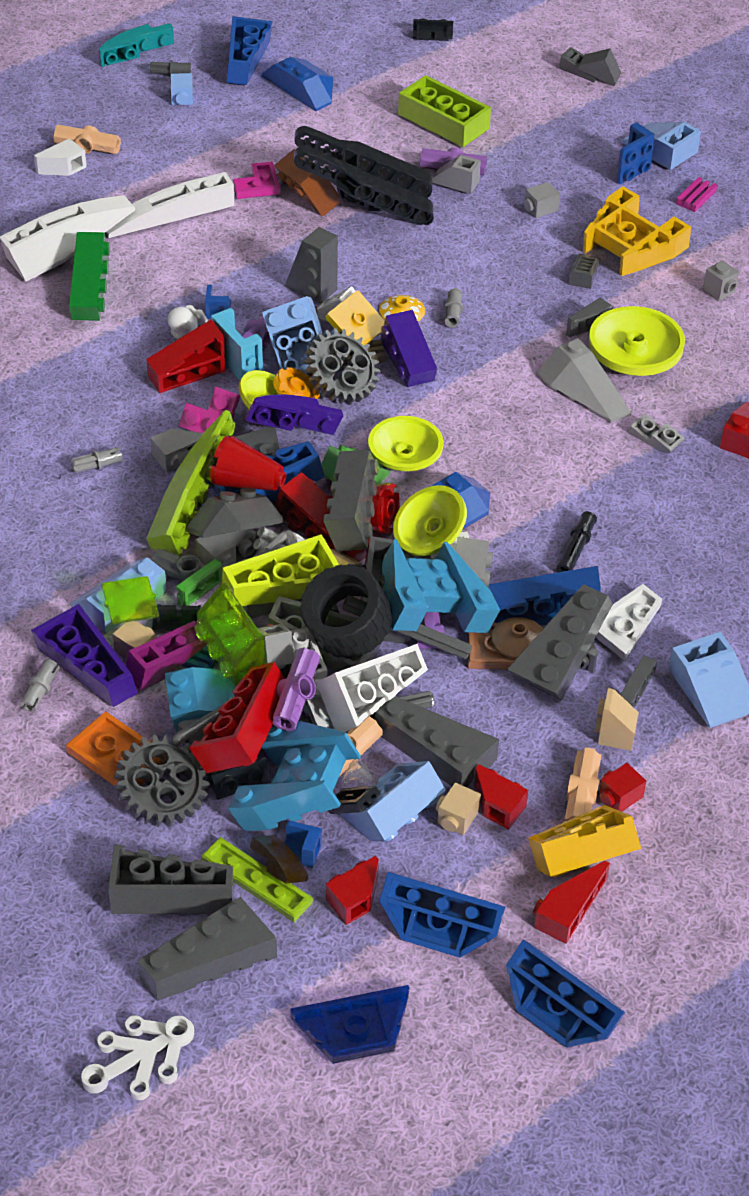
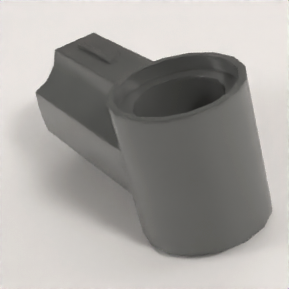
M158 549L153 554L152 561L165 571L166 576L178 580L179 584L201 569L199 558L193 555L181 557L165 549Z

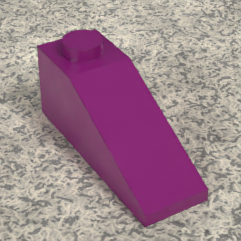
M193 621L129 650L125 666L131 672L135 686L141 691L164 680L165 673L173 672L210 643L211 638Z

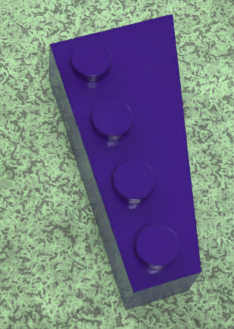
M80 604L31 630L38 650L55 661L57 665L111 706L115 707L138 694L131 672Z

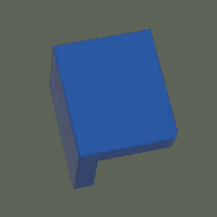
M207 284L205 313L206 318L211 319V315L231 308V299H229V296H213L212 285Z
M288 821L285 844L295 853L303 866L314 867L322 846V828Z

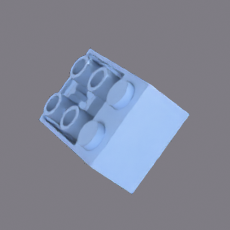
M685 122L648 123L643 126L655 134L652 160L669 170L698 153L701 131ZM629 135L622 139L621 143L628 145Z
M308 296L262 312L280 368H283V370L291 367L307 374L308 372L305 370L309 365L304 363V360L308 357L305 352L309 349L308 345L319 333L322 335L313 300Z
M721 632L672 648L668 670L709 728L749 715L748 682L735 651Z

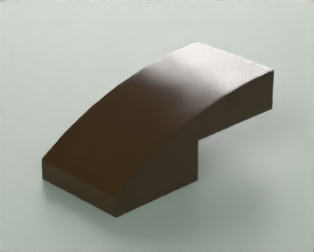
M274 835L252 837L250 849L269 860L266 872L285 884L308 880V874L301 861L283 841Z

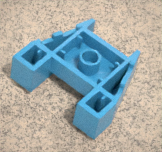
M393 539L382 562V576L385 577L383 592L392 609L391 615L393 618L390 624L392 630L417 631L426 612L455 613L464 632L488 633L500 608L491 590L448 542L443 543L435 559L405 558L398 541Z
M298 721L296 729L293 731L278 729L273 724L262 745L263 750L273 764L280 765L272 784L238 786L228 810L243 830L260 831L278 827V822L286 819L294 822L301 820L302 814L314 810L322 813L338 808L341 803L333 793L343 766L346 760L360 759L361 755L346 732Z

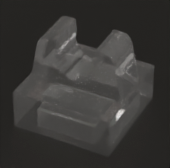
M353 759L343 776V783L345 785L351 780L359 782L357 787L376 786L379 783L378 776L360 759Z

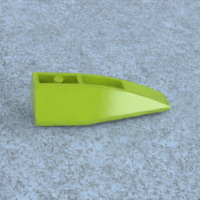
M225 410L209 426L177 469L163 496L146 538L151 549H165L179 556L183 549H187L190 542V533L187 532V526L199 511L201 504H204L207 500L208 486L211 481V465L216 467L218 458L214 457L215 451L225 436H232L234 433L235 422H233L230 411Z

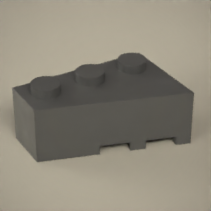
M318 227L302 240L285 287L305 297H311L312 300L321 304L337 291L338 235Z

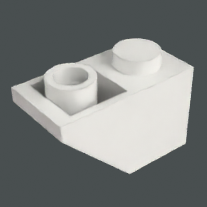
M67 139L34 155L37 174L69 176L86 168L85 150L71 139Z

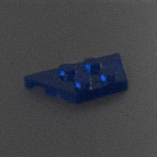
M409 985L290 1008V1016L293 1022L332 1064L393 1052L396 1049L409 998Z

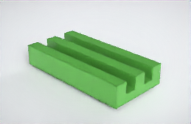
M213 559L177 585V598H179L177 604L181 607L182 605L190 606L222 582L221 562Z

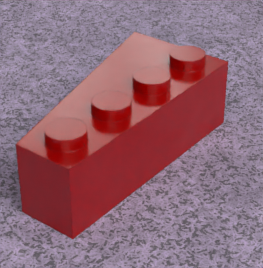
M275 662L251 667L232 691L235 697L223 703L219 708L218 712L221 715L215 723H208L202 730L205 734L200 742L194 741L189 747L206 773L239 766H249L257 759L258 753L273 725V715L280 699L277 693L278 683L280 680L285 679Z

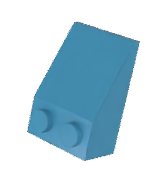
M191 667L165 673L170 714L176 732H178V723L202 718L220 707L223 703L234 698L235 696L232 691L246 675L247 671Z

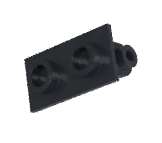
M425 18L413 19V38H417V40H431V34H435V40L449 41V39H453L454 21L445 19L428 20Z
M157 604V606H152V630L173 631L195 621L206 632L208 610L201 607V605H182L181 610H178L176 605Z
M266 757L256 759L249 766L234 767L218 773L215 771L211 776H208L210 786L214 787L217 800L234 795L238 786L271 783Z

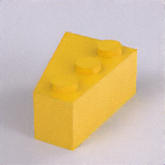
M606 805L528 838L538 871L550 877L562 876L567 871L641 849L632 815Z

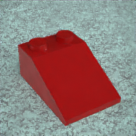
M745 402L731 414L723 428L720 449L749 458V402Z

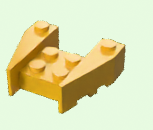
M624 186L607 197L605 205L602 209H599L597 217L585 230L583 253L585 254L600 245L620 257L619 275L621 276L675 258L689 248L691 226L675 216L659 227L638 215L640 196Z

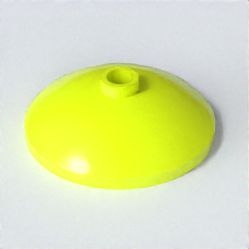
M254 370L247 372L241 378L239 393L248 410L255 398L266 395H278L273 384L274 374Z
M395 416L385 419L371 430L368 438V448L378 463L392 470L404 472L417 471L432 465L441 456L444 443L443 436L435 425L425 419L414 416Z
M437 485L421 489L410 496L400 507L394 520V537L400 547L411 555L428 556L436 554L440 551L444 542L452 544L461 533L467 517L466 504L459 493L450 487Z

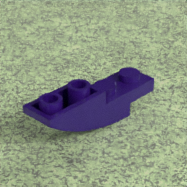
M278 394L255 398L245 419L248 422L292 431L293 427L296 426L334 435L344 415L340 409L319 405L318 400L315 398Z

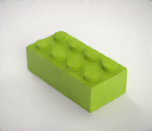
M427 75L399 92L398 115L461 147H465L490 129L491 107Z

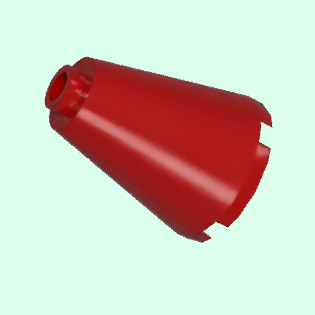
M225 436L219 443L214 457L218 458L216 467L211 465L210 479L213 484L225 487L272 491L284 485L286 472H284V467L234 436Z
M393 483L377 484L376 496L372 498L375 509L374 517L370 519L372 531L391 535L393 528L390 527L400 509L399 492H394L393 488L397 486Z

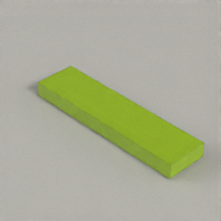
M219 837L201 855L202 861L233 866L235 884L292 922H295L313 903V897L292 883L285 884L266 872V866L222 837Z

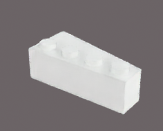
M418 644L336 672L316 682L334 729L346 732L361 724L365 718L376 712L380 706L391 700L400 690L407 687L428 669Z

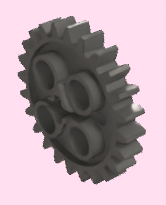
M334 328L331 332L325 330L322 335L319 333L308 345L309 349L305 352L308 357L304 360V363L309 366L305 371L313 374L309 381L317 382L314 388H322V396L329 393L330 401L338 397L340 404L347 400L350 405L354 401L360 402L363 398H367L376 388L375 384L379 381L377 375L380 373V370L375 368L379 361L372 360L376 353L368 352L367 349L370 344H361L362 337L356 340L354 339V332L347 336L345 329L338 333L337 329ZM351 352V353H352L351 358H350L349 361L344 365V367H343L342 370H341L342 372L336 377V379H335V381H334V380H333L334 374L339 370V368H340V367L342 366V364H343V361L345 360V358H346V357L349 355V353Z
M153 734L150 743L145 737H142L139 745L133 742L129 748L130 751H124L122 755L123 760H119L116 766L119 770L116 771L114 778L120 781L116 783L115 790L123 791L118 800H128L125 810L134 808L136 810L134 814L135 819L143 814L145 815L144 824H147L153 818L155 819L156 827L160 826L162 820H165L168 827H171L174 818L181 824L185 820V815L191 818L195 813L194 809L199 810L201 808V801H204L208 794L204 790H207L210 782L204 779L209 773L200 770L202 768L200 763L195 760L192 752L189 753L187 751L190 743H186L181 747L169 742L167 734H165L162 741H159L156 734ZM152 758H160L164 765L155 764ZM176 774L184 775L188 781H180ZM161 778L165 779L163 783L159 781ZM136 779L145 780L148 786L142 787L138 785ZM160 796H168L172 803H164Z

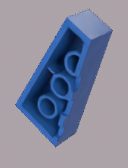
M598 566L489 584L488 588L491 590L500 608L493 623H500L508 618L523 617L531 619L539 625H547L583 584L601 592Z

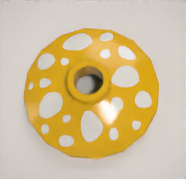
M395 295L383 300L379 307V313L385 320L387 315L413 309L417 321H420L425 314V307L415 297Z

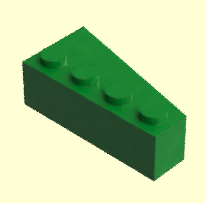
M77 232L69 303L72 320L100 321L101 312H105V298L103 296L107 292L106 276L109 271L108 256H110V242H106L105 232Z

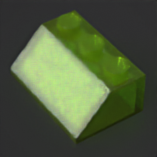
M226 583L221 584L197 612L198 625L195 626V631L199 640H204L207 644L211 658L213 660L217 659L223 676L229 678L236 687L251 667L265 664L264 637Z

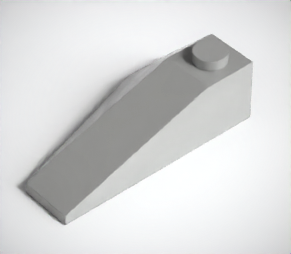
M579 338L559 345L536 373L551 390L562 392L568 396L569 400L573 402L578 401L585 405L588 411L610 423L631 415V411L594 354Z

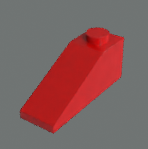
M603 861L551 889L544 900L539 899L532 912V915L535 916L534 928L567 944L607 881L610 863Z

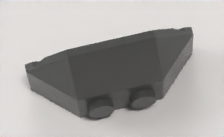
M243 488L238 493L220 492V496L209 497L188 524L187 532L201 538L282 524L285 523V517L266 496L256 493L255 489Z

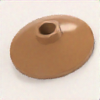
M508 618L495 626L492 632V643L495 649L502 655L517 659L543 628L537 622L528 618Z

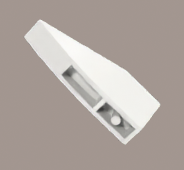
M223 172L160 190L132 203L135 211L106 231V234L111 238L234 206V184L227 173Z
M124 195L81 202L38 217L0 236V241L6 258L22 278L28 281L73 257L75 254L77 232H106L135 211V208Z

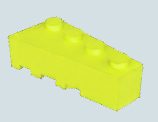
M321 534L223 567L222 588L232 607L276 602L278 596L292 600L301 599L306 586L317 574L339 564Z

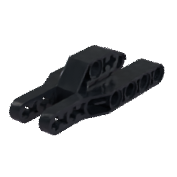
M301 126L296 129L294 141L298 148L294 152V164L298 168L336 185L341 200L367 211L384 210L417 225H429L433 222V203L428 199L432 193V175L430 172L359 141L339 140L308 126Z

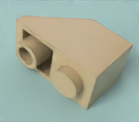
M608 688L606 699L600 698L597 715L602 717L597 716L594 733L600 734L598 741L600 745L632 751L639 712L611 688Z

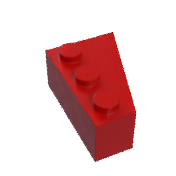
M212 319L146 359L148 377L157 391L162 393L225 372L224 336Z

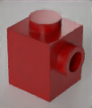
M625 763L616 770H610L603 775L600 780V799L604 805L622 812L644 797L647 780L631 765Z

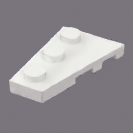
M644 584L640 585L612 605L596 638L625 661L661 607L662 598Z

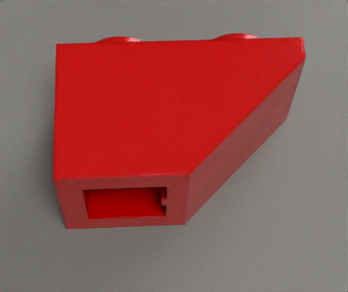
M480 764L477 765L474 785L476 792L481 794L480 805L483 816L509 830L527 807L529 790L521 784L512 782L499 775L493 769H488Z
M376 855L366 861L358 862L351 870L342 875H335L326 883V901L346 925L371 911L379 871V859Z

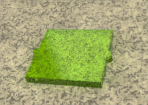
M148 576L102 583L101 586L105 597L104 606L108 608L112 625L159 617L155 602L156 594L152 592Z

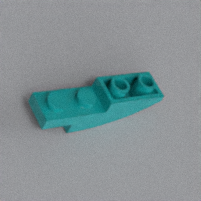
M168 23L151 28L149 24H145L118 34L99 47L101 67L140 58V52L174 44L173 26Z

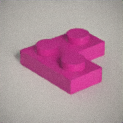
M273 161L251 164L253 177L233 179L237 199L280 194V184Z
M215 387L208 410L190 403L185 404L179 427L193 432L204 433L225 410L230 411L233 419L240 395Z

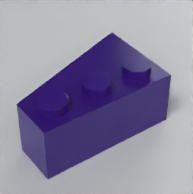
M413 309L387 315L384 326L381 327L382 334L380 340H382L384 349L396 367L400 379L404 381L407 387L434 381L437 366Z

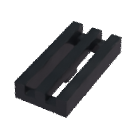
M376 786L343 788L335 795L341 803L340 807L328 812L330 814L363 812L366 809L364 805H370L374 802L372 798H378L381 793Z

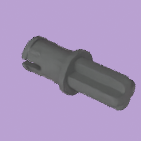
M170 60V63L151 62L150 72L170 74V77L171 74L191 73V63L172 62V60Z

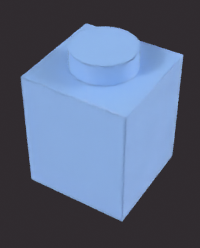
M192 73L171 74L172 105H193Z

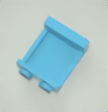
M232 308L211 315L212 321L224 336L225 365L233 374L241 380L247 372L254 370L263 371L262 338L255 334L244 339L235 329V316Z

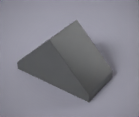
M611 48L585 54L578 67L579 70L612 86L616 85L621 75V70Z

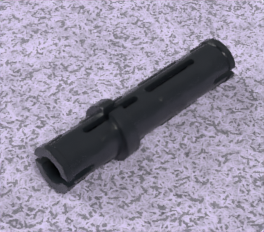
M589 511L583 512L577 526L573 527L571 539L557 565V572L574 569L585 544L592 537L591 531L597 522V517L594 513Z

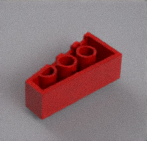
M301 472L280 488L275 507L285 517V521L289 523V529L295 533L300 530L306 534L307 539L322 534L329 548L335 549L323 521L324 515L330 514V509H327V502L332 497L326 495L312 479H309ZM367 549L342 552L360 562L366 557Z

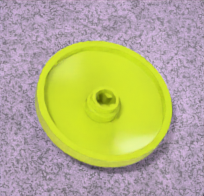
M639 306L619 307L601 314L593 322L589 334L590 350L600 363L614 371L636 376L654 375L669 370L681 359L685 345L684 333L676 321L660 311Z

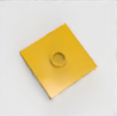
M358 290L325 316L326 320L333 328L337 329L338 333L345 329L347 336L354 332V339L358 340L362 337L361 344L363 345L368 344L382 333L381 327L384 326L385 322Z

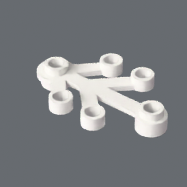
M137 1015L130 1016L125 1022L126 1033L132 1037H138L143 1032L158 1035L151 1041L117 1036L110 1031L102 1032L97 1039L100 1051L110 1053L117 1049L129 1051L130 1053L106 1067L99 1064L88 1065L81 1074L84 1089L89 1093H100L106 1089L109 1080L140 1063L136 1079L130 1084V1092L135 1100L146 1099L150 1094L148 1082L156 1054L167 1046L165 1062L158 1068V1077L165 1084H171L176 1081L178 1077L176 1065L181 1047L188 1045L193 1040L195 1033L192 1022L184 1016L171 1017L166 1023L144 1020ZM133 1023L140 1024V1027L137 1029H131L130 1025ZM177 1030H181L184 1032L181 1035L173 1034ZM105 1039L113 1040L109 1045L102 1044ZM165 1070L173 1071V1074L170 1076H164L162 1073ZM95 1078L101 1080L97 1084H90V1081ZM138 1086H144L146 1088L141 1093L134 1091L135 1088Z

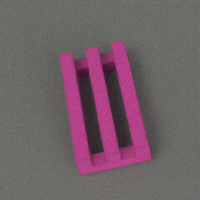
M698 177L677 197L676 204L696 212L717 191V184L713 183L710 186V181L706 180L703 183L702 178Z

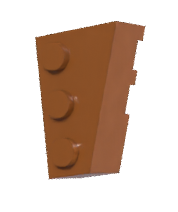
M293 149L274 165L278 170L276 175L284 185L287 184L292 191L295 190L321 216H324L342 200L330 181L302 170L294 164L295 149Z

